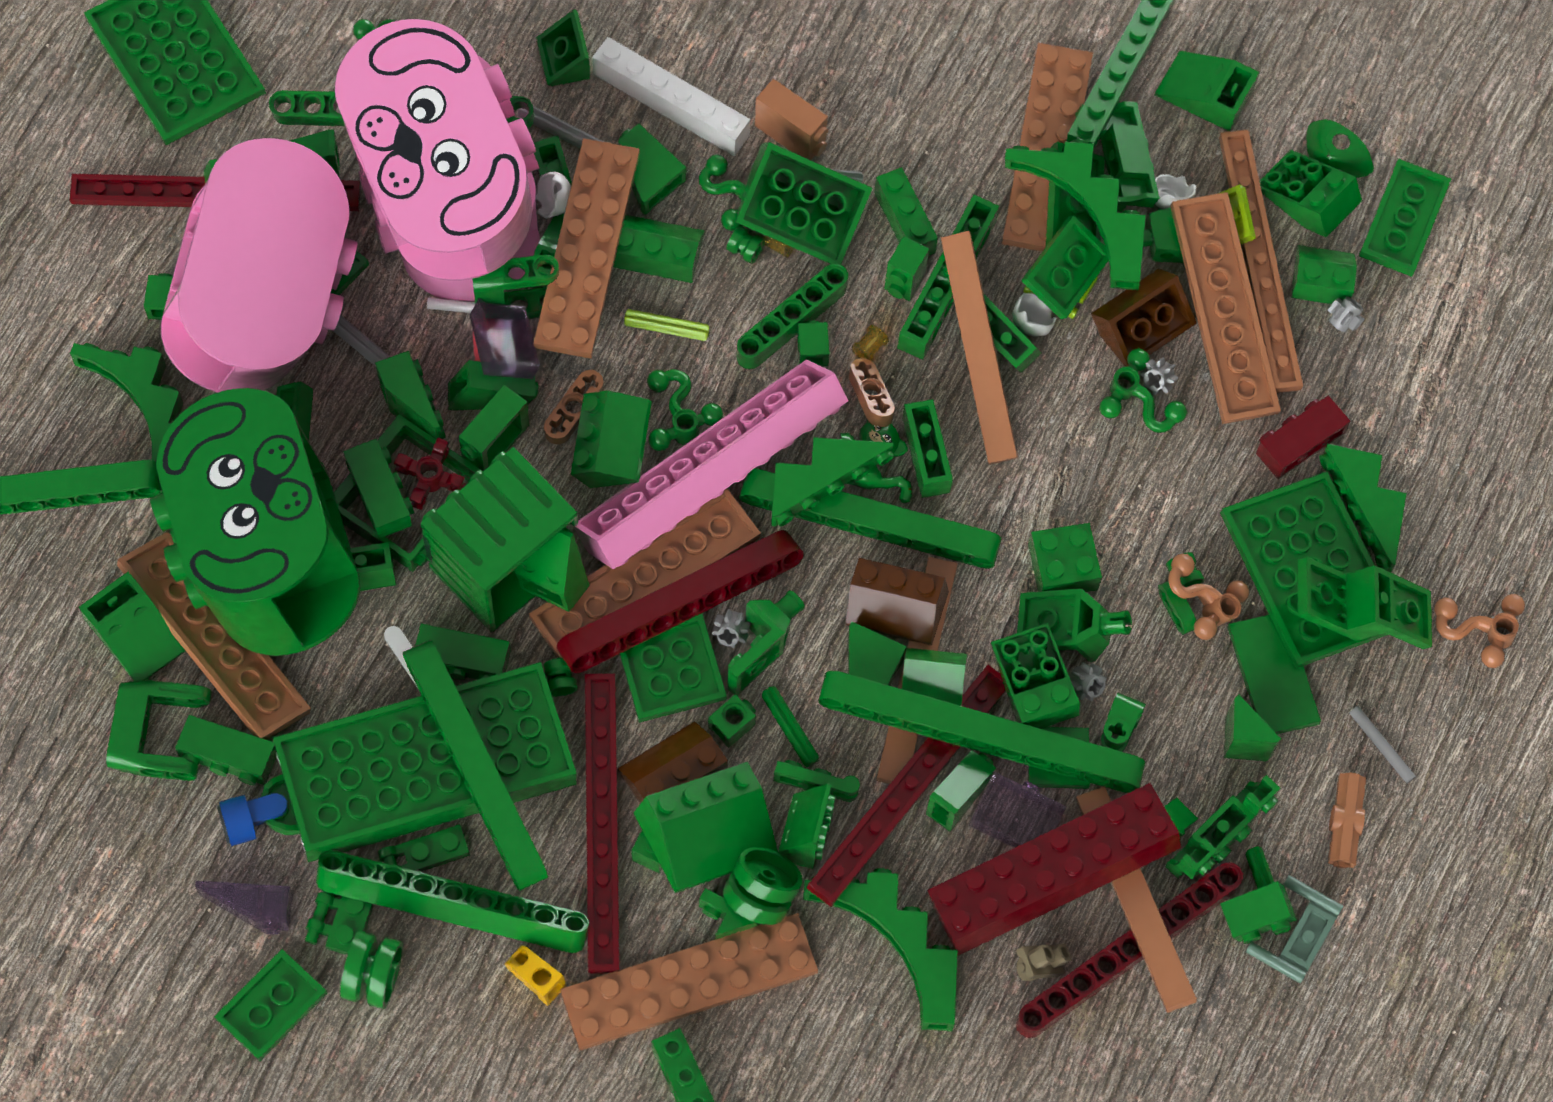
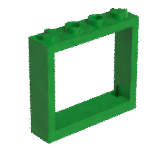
M399 414L379 437L378 443L381 448L386 446L391 456L400 444L407 439L431 455L437 439ZM451 449L443 462V465L465 477L468 483L469 479L477 471L481 470ZM349 473L334 491L344 525L371 544L389 542L392 558L410 571L414 572L418 566H423L428 561L423 538L409 554L386 537L378 539L372 527L346 510L359 495Z

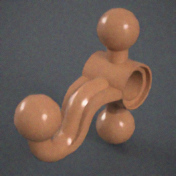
M1178 554L1173 558L1171 562L1172 569L1168 577L1169 586L1172 592L1180 598L1199 597L1204 605L1202 608L1203 617H1200L1195 622L1194 632L1201 640H1210L1216 635L1218 626L1240 615V603L1248 599L1249 588L1246 583L1239 580L1229 583L1226 593L1223 595L1214 587L1201 583L1185 587L1181 584L1180 577L1189 576L1195 568L1194 560L1188 554Z
M1518 594L1507 595L1501 602V608L1504 613L1496 615L1494 619L1486 616L1470 617L1458 628L1453 629L1448 626L1447 622L1457 615L1458 606L1453 599L1444 597L1439 599L1434 606L1437 616L1435 625L1442 637L1453 641L1464 638L1475 628L1486 632L1491 645L1486 646L1482 650L1481 660L1488 668H1496L1502 665L1505 660V654L1502 649L1508 648L1514 642L1519 628L1518 620L1515 617L1523 613L1525 602ZM1503 627L1510 634H1501L1496 628Z

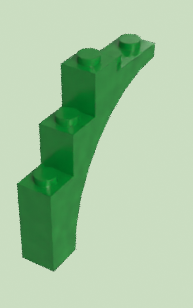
M1074 139L1071 142H1065L1064 153L1058 152L1054 148H1043L1041 151L1030 150L1026 146H1013L1012 149L1006 148V169L1028 172L1049 180L1067 191L1087 211L1095 222L1106 247L1110 265V288L1139 290L1146 215H1141L1140 212L1135 210H1124L1123 213H1117L1120 179H1114L1113 176L1106 174L1091 177L1094 144H1088L1086 140Z
M74 343L70 352L74 365L95 372L116 384L133 400L144 415L152 442L151 460L156 461L162 438L173 421L180 415L183 406L180 391L170 385L163 384L159 386L166 368L163 354L152 347L139 348L134 346L131 356H128L119 350H112V352L101 350L96 345L85 343L84 345Z
M877 868L873 872H867L866 884L860 883L858 879H854L833 906L848 911L873 926L890 942L903 959L916 989L920 1005L921 1029L953 1031L955 1025L958 950H950V946L933 945L932 949L926 948L928 912H923L920 908L913 906L897 910L899 874L892 873L889 869ZM805 880L803 900L825 903L807 889V885L811 880Z

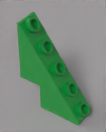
M814 437L812 465L776 463L771 526L779 524L781 527L788 524L798 512L803 509L809 511L816 507L821 498L828 494L830 496L838 494L844 489V484L853 479L855 481L861 480L870 472L869 469L878 464L883 466L889 463L894 458L892 453L893 443Z
M1327 444L1323 454L1319 456L1322 468L1326 472L1329 471L1333 478V483L1339 495L1343 496L1347 504V511L1351 519L1357 521L1361 529L1364 543L1367 546H1371L1375 554L1377 566L1392 572L1396 564L1407 493L1378 487L1383 455Z

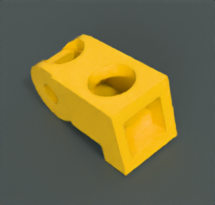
M521 945L504 963L507 969L524 982V985L533 991L547 1006L560 994V989L567 986L561 973L524 945Z

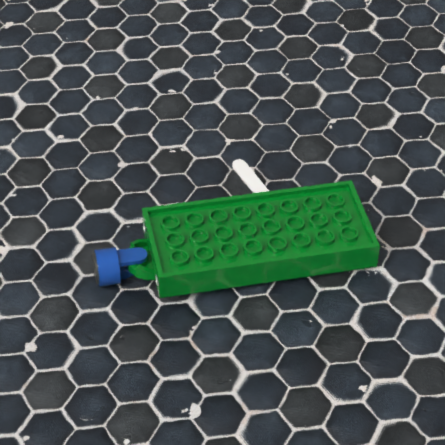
M390 626L384 632L385 641L416 685L403 657V651L413 647L399 627ZM541 662L456 686L513 803L576 785L577 772ZM422 696L274 737L276 756L282 774L271 778L263 786L264 789L260 798L246 801L245 795L220 801L219 805H217L227 844L235 846L256 840L254 826L265 823L277 833L284 835L300 834L308 863L318 860L319 856L325 851L343 853L479 813Z

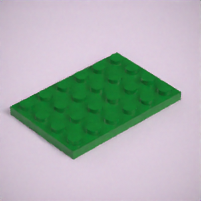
M107 0L83 12L85 19L165 145L266 94L264 86L208 0Z
M1328 471L1222 508L1220 515L1295 669L1389 635L1383 633L1354 641L1298 616V559L1309 557L1345 574L1374 565Z

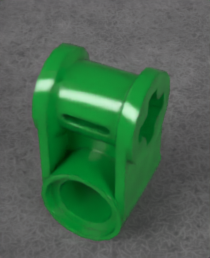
M1117 693L1104 725L1100 740L1101 746L1123 752L1140 721L1146 704ZM1114 734L1119 735L1117 739L1112 738Z

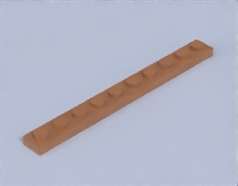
M1249 131L1220 133L1219 141L1229 189L1239 184L1245 187L1256 239L1241 244L1276 393L1299 391L1303 387Z

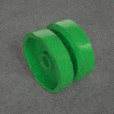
M751 847L745 849L740 854L734 866V872L729 876L724 886L723 896L727 904L744 918L759 924L774 925L781 923L786 917L792 905V900L797 896L803 884V876L798 867L780 853L767 848Z
M358 931L352 941L345 962L340 986L341 999L358 1002L366 992L369 1006L385 1009L391 999L399 975L403 954L402 941L385 938L377 948L375 934Z

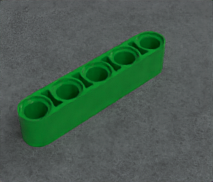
M837 263L826 266L742 335L737 343L736 358L738 364L745 369H755L797 335L798 323L815 320L842 298L847 290V269ZM838 279L841 282L838 284H833L828 280ZM810 296H816L820 298V300L810 301L807 298ZM793 313L798 315L799 317L796 319H790L786 317V315ZM768 331H774L778 335L770 337L767 336L765 333ZM745 349H754L756 353L749 355L743 351Z

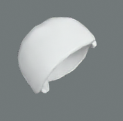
M546 173L540 177L537 183L536 200L542 205V208L538 210V214L544 218L555 217L564 214L566 211L571 185L561 173Z
M1160 174L1155 178L1160 197L1156 205L1160 209L1170 208L1173 201L1190 199L1195 196L1196 185L1192 184L1189 186L1186 183L1185 176L1175 178L1169 174Z
M1023 293L1017 300L1012 312L1013 321L1018 329L1032 337L1047 335L1056 321V317L1051 318L1052 310L1033 293Z

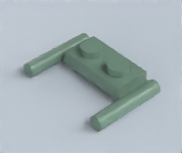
M1288 875L1283 885L1310 901L1279 957L1252 941L1246 953L1301 984L1341 912L1343 905Z

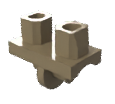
M1048 944L1022 946L1016 950L1017 955L1020 957L1016 966L1017 973L1024 981L1059 977L1064 974L1062 966L1072 961L1065 944H1058L1056 946Z

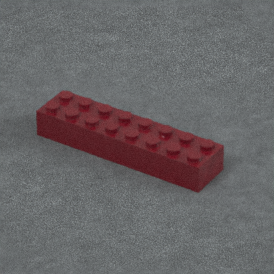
M1148 783L927 891L931 904L954 949L958 950L959 956L1180 849L1179 831L1151 783Z

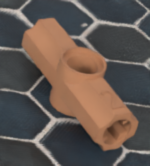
M1357 773L1339 774L1336 800L1330 814L1329 831L1332 833L1328 863L1338 868L1355 867L1359 837L1364 827L1365 809L1362 808L1366 778Z

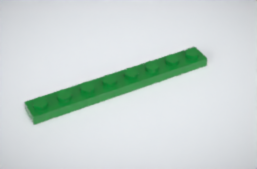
M1141 0L1067 134V142H1071L1074 139H1082L1088 141V144H1094L1095 148L1175 0Z

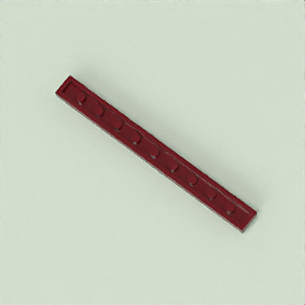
M72 174L69 200L71 205L191 207L196 195L205 185V177ZM341 180L347 194L349 211H359L360 180Z
M987 665L963 694L962 706L988 714L1006 692L1001 674L990 665ZM928 737L809 882L807 889L832 907L961 746Z
M615 673L585 674L587 918L589 920L588 974L612 973L620 971Z

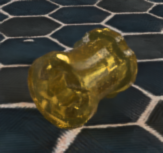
M869 325L866 329L867 333L859 342H855L851 349L858 358L873 361L875 353L881 346H886L889 343V338L877 326Z

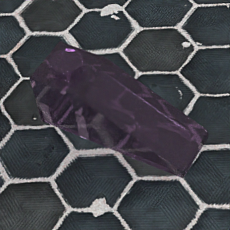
M210 881L195 882V888L201 897L253 927L262 929L261 932L276 935L280 934V931H289L293 899L290 886Z

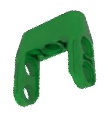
M551 255L512 258L497 270L472 279L477 319H503V322L540 318L542 310L540 302L545 297L547 287L504 292V290L549 285L559 276L558 261ZM543 264H549L554 267V271L548 276H543L538 272V268ZM515 267L525 271L524 276L520 279H513L508 273ZM516 300H524L528 303V306L524 311H516L512 308V304Z
M152 680L122 682L119 686L106 753V766L138 776L195 781L198 773V766L179 757L143 754L152 704L198 709L210 705L212 691L202 686Z

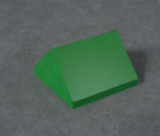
M573 9L536 37L547 85L551 87L590 79V59L578 11Z
M907 648L904 660L902 689L962 706L967 654Z
M1237 695L1225 717L1224 758L1268 761L1275 752L1281 738L1240 695Z

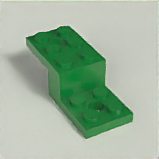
M1309 557L1298 559L1297 608L1299 617L1354 641L1386 633L1420 649L1432 647L1430 590L1375 565L1345 574Z

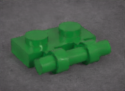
M322 890L317 893L315 912L312 919H308L306 925L308 932L305 942L316 945L319 935H324L328 937L325 944L326 949L348 955L356 933L358 931L365 932L374 904L344 896L341 899L335 898L332 893ZM329 908L337 910L332 925L324 923Z

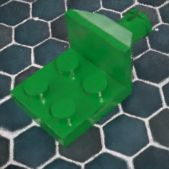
M1082 588L1020 594L1017 633L1048 623L1059 650L1076 649L1089 662H1095L1109 645L1111 635H1128L1131 633L1132 628L1125 627V625H1132L1129 611L1108 612Z
M789 590L777 603H773L771 600H750L746 604L745 622L751 623L749 629L757 637L751 642V648L744 655L739 653L728 665L730 668L728 669L727 689L733 695L736 694L738 696L783 654L790 632L791 619L805 608L804 602L793 591Z

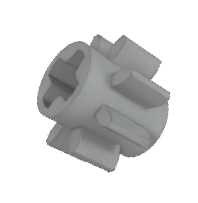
M1346 297L1343 301L1338 298L1327 309L1332 314L1328 320L1341 332L1345 333L1348 329L1354 331L1365 320L1360 316L1364 309L1350 297Z
M1162 357L1157 363L1153 359L1146 363L1147 369L1140 373V376L1144 377L1143 387L1152 390L1153 395L1158 394L1161 389L1168 393L1173 389L1171 383H1174L1179 378L1174 375L1175 364L1171 365L1165 362V357Z
M728 609L724 616L717 614L712 635H717L720 645L723 644L735 648L738 641L741 643L746 642L749 635L747 632L751 623L745 622L742 612L739 613Z
M1082 662L1081 666L1074 668L1069 676L1080 700L1087 698L1093 701L1105 689L1107 678L1101 675L1102 668L1093 663L1089 666Z

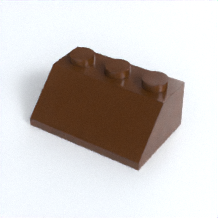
M1159 268L1140 280L1139 290L1127 289L1091 313L1101 338L1125 367H1128L1127 357L1132 350L1141 348L1151 355L1197 324L1178 276Z
M859 558L850 584L845 623L847 626H850L851 622H854L877 633L932 645L949 593L945 577Z
M694 721L620 766L617 770L638 802L641 803L648 795L727 769L728 760L712 736Z

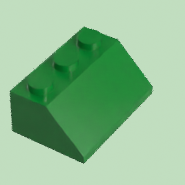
M625 214L613 267L693 283L705 230Z
M609 390L584 394L570 475L590 489L639 483L652 401Z

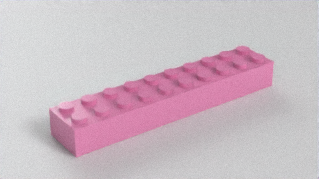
M806 359L640 476L639 483L629 484L578 520V524L574 529L587 552L612 569L624 565L632 555L639 550L648 548L653 543V540L663 533L673 530L677 523L687 516L697 513L701 506L709 500L721 496L726 488L735 482L743 480L751 470L767 463L771 456L779 450L791 446L796 438L805 432L813 430L817 423L827 416L837 413L840 407L848 402V399L835 373Z

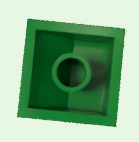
M1297 245L1291 298L1332 304L1338 298L1342 301L1346 297L1352 298L1357 271L1355 254Z

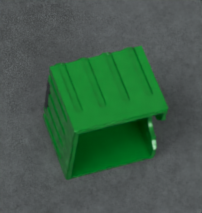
M512 447L507 452L502 451L487 469L477 471L469 479V483L461 490L456 489L450 493L442 506L438 509L433 508L424 515L420 524L423 528L422 534L429 562L428 566L490 632H494L536 597L520 588L515 569L567 525L575 527L578 524V512Z

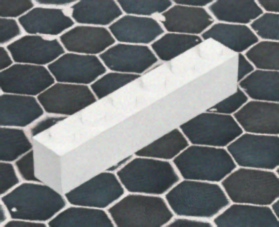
M607 37L593 55V75L735 157L750 136L749 118L615 40Z

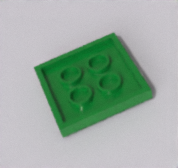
M699 614L619 654L639 723L727 700L703 614Z

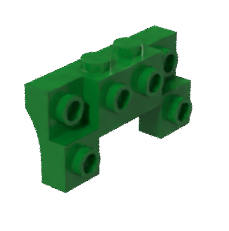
M1120 102L1099 138L1103 148L1108 175L1113 176L1114 179H1120L1117 212H1122L1126 206L1153 207L1160 197L1154 176V164L1150 159L1148 139L1145 137L1138 103ZM1082 104L1081 107L1077 110V112L1075 113V117L1078 116L1084 104Z
M1267 775L1259 783L1250 781L1236 797L1232 795L1191 835L1187 845L1175 857L1170 859L1165 867L1178 880L1184 874L1191 880L1198 873L1204 876L1215 865L1214 861L1220 864L1232 852L1229 847L1236 840L1242 843L1253 831L1250 825L1254 818L1261 811L1267 814L1278 803L1279 800L1275 797L1281 788Z

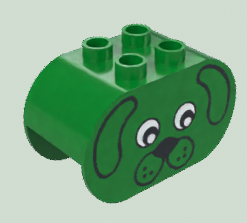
M250 388L221 391L195 402L184 410L167 429L157 453L156 469L163 493L150 497L151 507L159 527L163 532L170 530L174 544L164 547V556L176 582L184 580L187 594L195 609L208 605L228 635L236 643L250 651L264 655H289L305 651L322 643L337 632L354 611L360 595V578L329 474L302 431L294 413L287 403L278 396L267 391Z

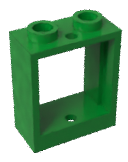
M503 385L459 435L461 456L482 471L487 469L492 464L493 459L502 451L507 452L530 426L527 401Z

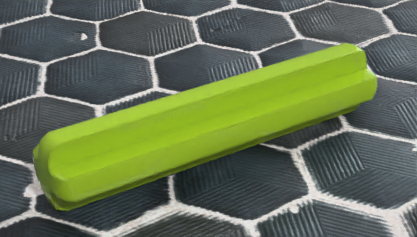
M627 309L624 316V325L701 341L707 340L710 330L708 324Z

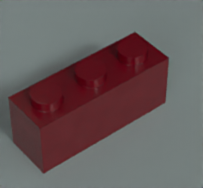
M1329 395L1320 401L1318 398L1314 399L1304 408L1305 411L1299 416H1296V414L1289 416L1282 423L1280 429L1275 432L1269 430L1259 439L1260 444L1256 454L1277 479L1346 433L1351 421Z

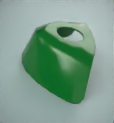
M1322 119L1310 123L1306 134L1307 152L1310 158L1356 178L1368 176L1374 171L1371 155L1366 145L1355 133L1332 120ZM1337 134H1344L1350 140L1349 147L1344 150L1335 148L1332 143L1333 137Z

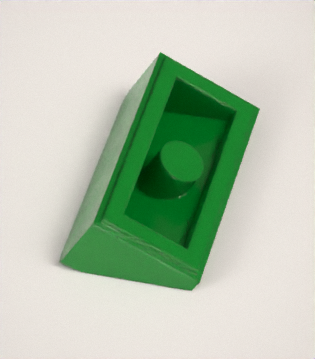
M301 381L277 386L276 396L285 401L291 408L298 424L309 441L313 389Z

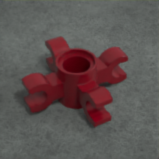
M437 438L431 455L422 457L418 461L405 454L398 453L394 461V465H396L395 471L417 477L418 483L409 499L412 501V507L422 510L429 492H435L441 487L453 492L456 489L461 490L466 486V483H463L465 477L443 471L442 464L450 451L448 447L449 441ZM432 470L437 472L435 476L430 478L423 476L426 471Z

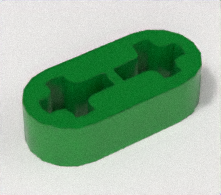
M1168 581L1158 585L1160 598L1177 630L1182 635L1193 631L1197 620L1187 600L1174 594Z

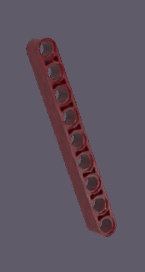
M777 531L565 635L557 643L556 649L572 672H584L794 568L802 561L804 553L788 531Z
M1225 862L1158 909L1171 939L1216 908L1220 903L1227 900L1238 890L1243 880V872L1237 864ZM1220 875H1230L1234 880V884H1224L1220 879ZM1196 892H1205L1210 897V901L1206 903L1199 901L1196 897ZM1171 910H1182L1186 915V919L1178 920L1174 918ZM1132 930L1127 931L1027 1003L1020 1010L1016 1020L1018 1032L1027 1038L1039 1036L1144 960ZM1124 944H1132L1136 947L1138 954L1128 955L1124 952L1122 946ZM1101 961L1110 963L1113 967V972H1102L1098 967V963ZM1082 979L1087 982L1089 989L1086 991L1077 990L1073 981ZM1058 997L1063 1001L1064 1007L1055 1009L1050 1006L1048 999ZM1034 1015L1038 1018L1039 1025L1030 1027L1024 1022L1023 1017Z

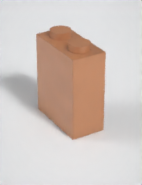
M773 79L756 98L755 127L791 152L809 160H812L814 156L819 157L824 152L827 146L828 116Z

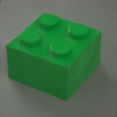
M1090 523L1031 532L1028 548L1038 592L1080 588L1085 592L1098 591L1102 575Z

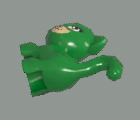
M867 420L859 429L860 441L893 443L892 453L894 457L902 456L908 451L907 444L900 439L899 433L892 423L886 427L872 425ZM840 433L839 439L855 440L849 433ZM877 466L869 469L870 472L861 480L855 481L853 479L846 483L868 490L875 488L889 489L898 486L901 488L899 500L904 504L910 502L913 494L911 482L902 475L882 477Z

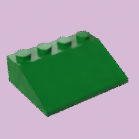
M765 142L761 144L751 168L735 223L829 264H841L873 188L771 142Z
M748 762L648 795L633 812L675 893L733 873L740 854L747 848L761 847L778 852L763 790Z

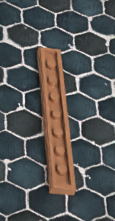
M970 231L941 237L988 464L1017 459L1015 439Z
M928 557L925 573L945 577L949 593L933 644L928 645L909 640L907 648L938 651L958 563ZM904 664L898 685V688L902 689ZM889 726L876 781L890 784L914 755L918 734Z
M1105 786L1076 796V801L1082 815L1111 802ZM1139 868L1112 881V886L1166 1012L1168 1013L1196 1003V996L1141 869Z

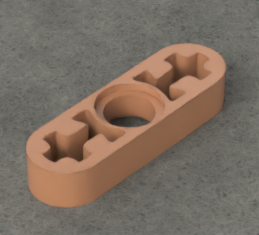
M860 358L854 360L851 363L849 380L867 420L875 426L886 427L890 425L893 420L895 406L876 365L868 359ZM865 390L876 391L878 395L867 394Z
M595 370L583 371L546 419L544 434L550 443L557 445L565 443L579 426L581 410L578 413H570L565 407L571 401H578L582 405L585 382L590 383L594 380L596 388L589 387L586 393L603 391V377L599 372ZM563 416L566 419L562 425L563 433L558 431L556 434H553L552 426L557 428L561 424Z

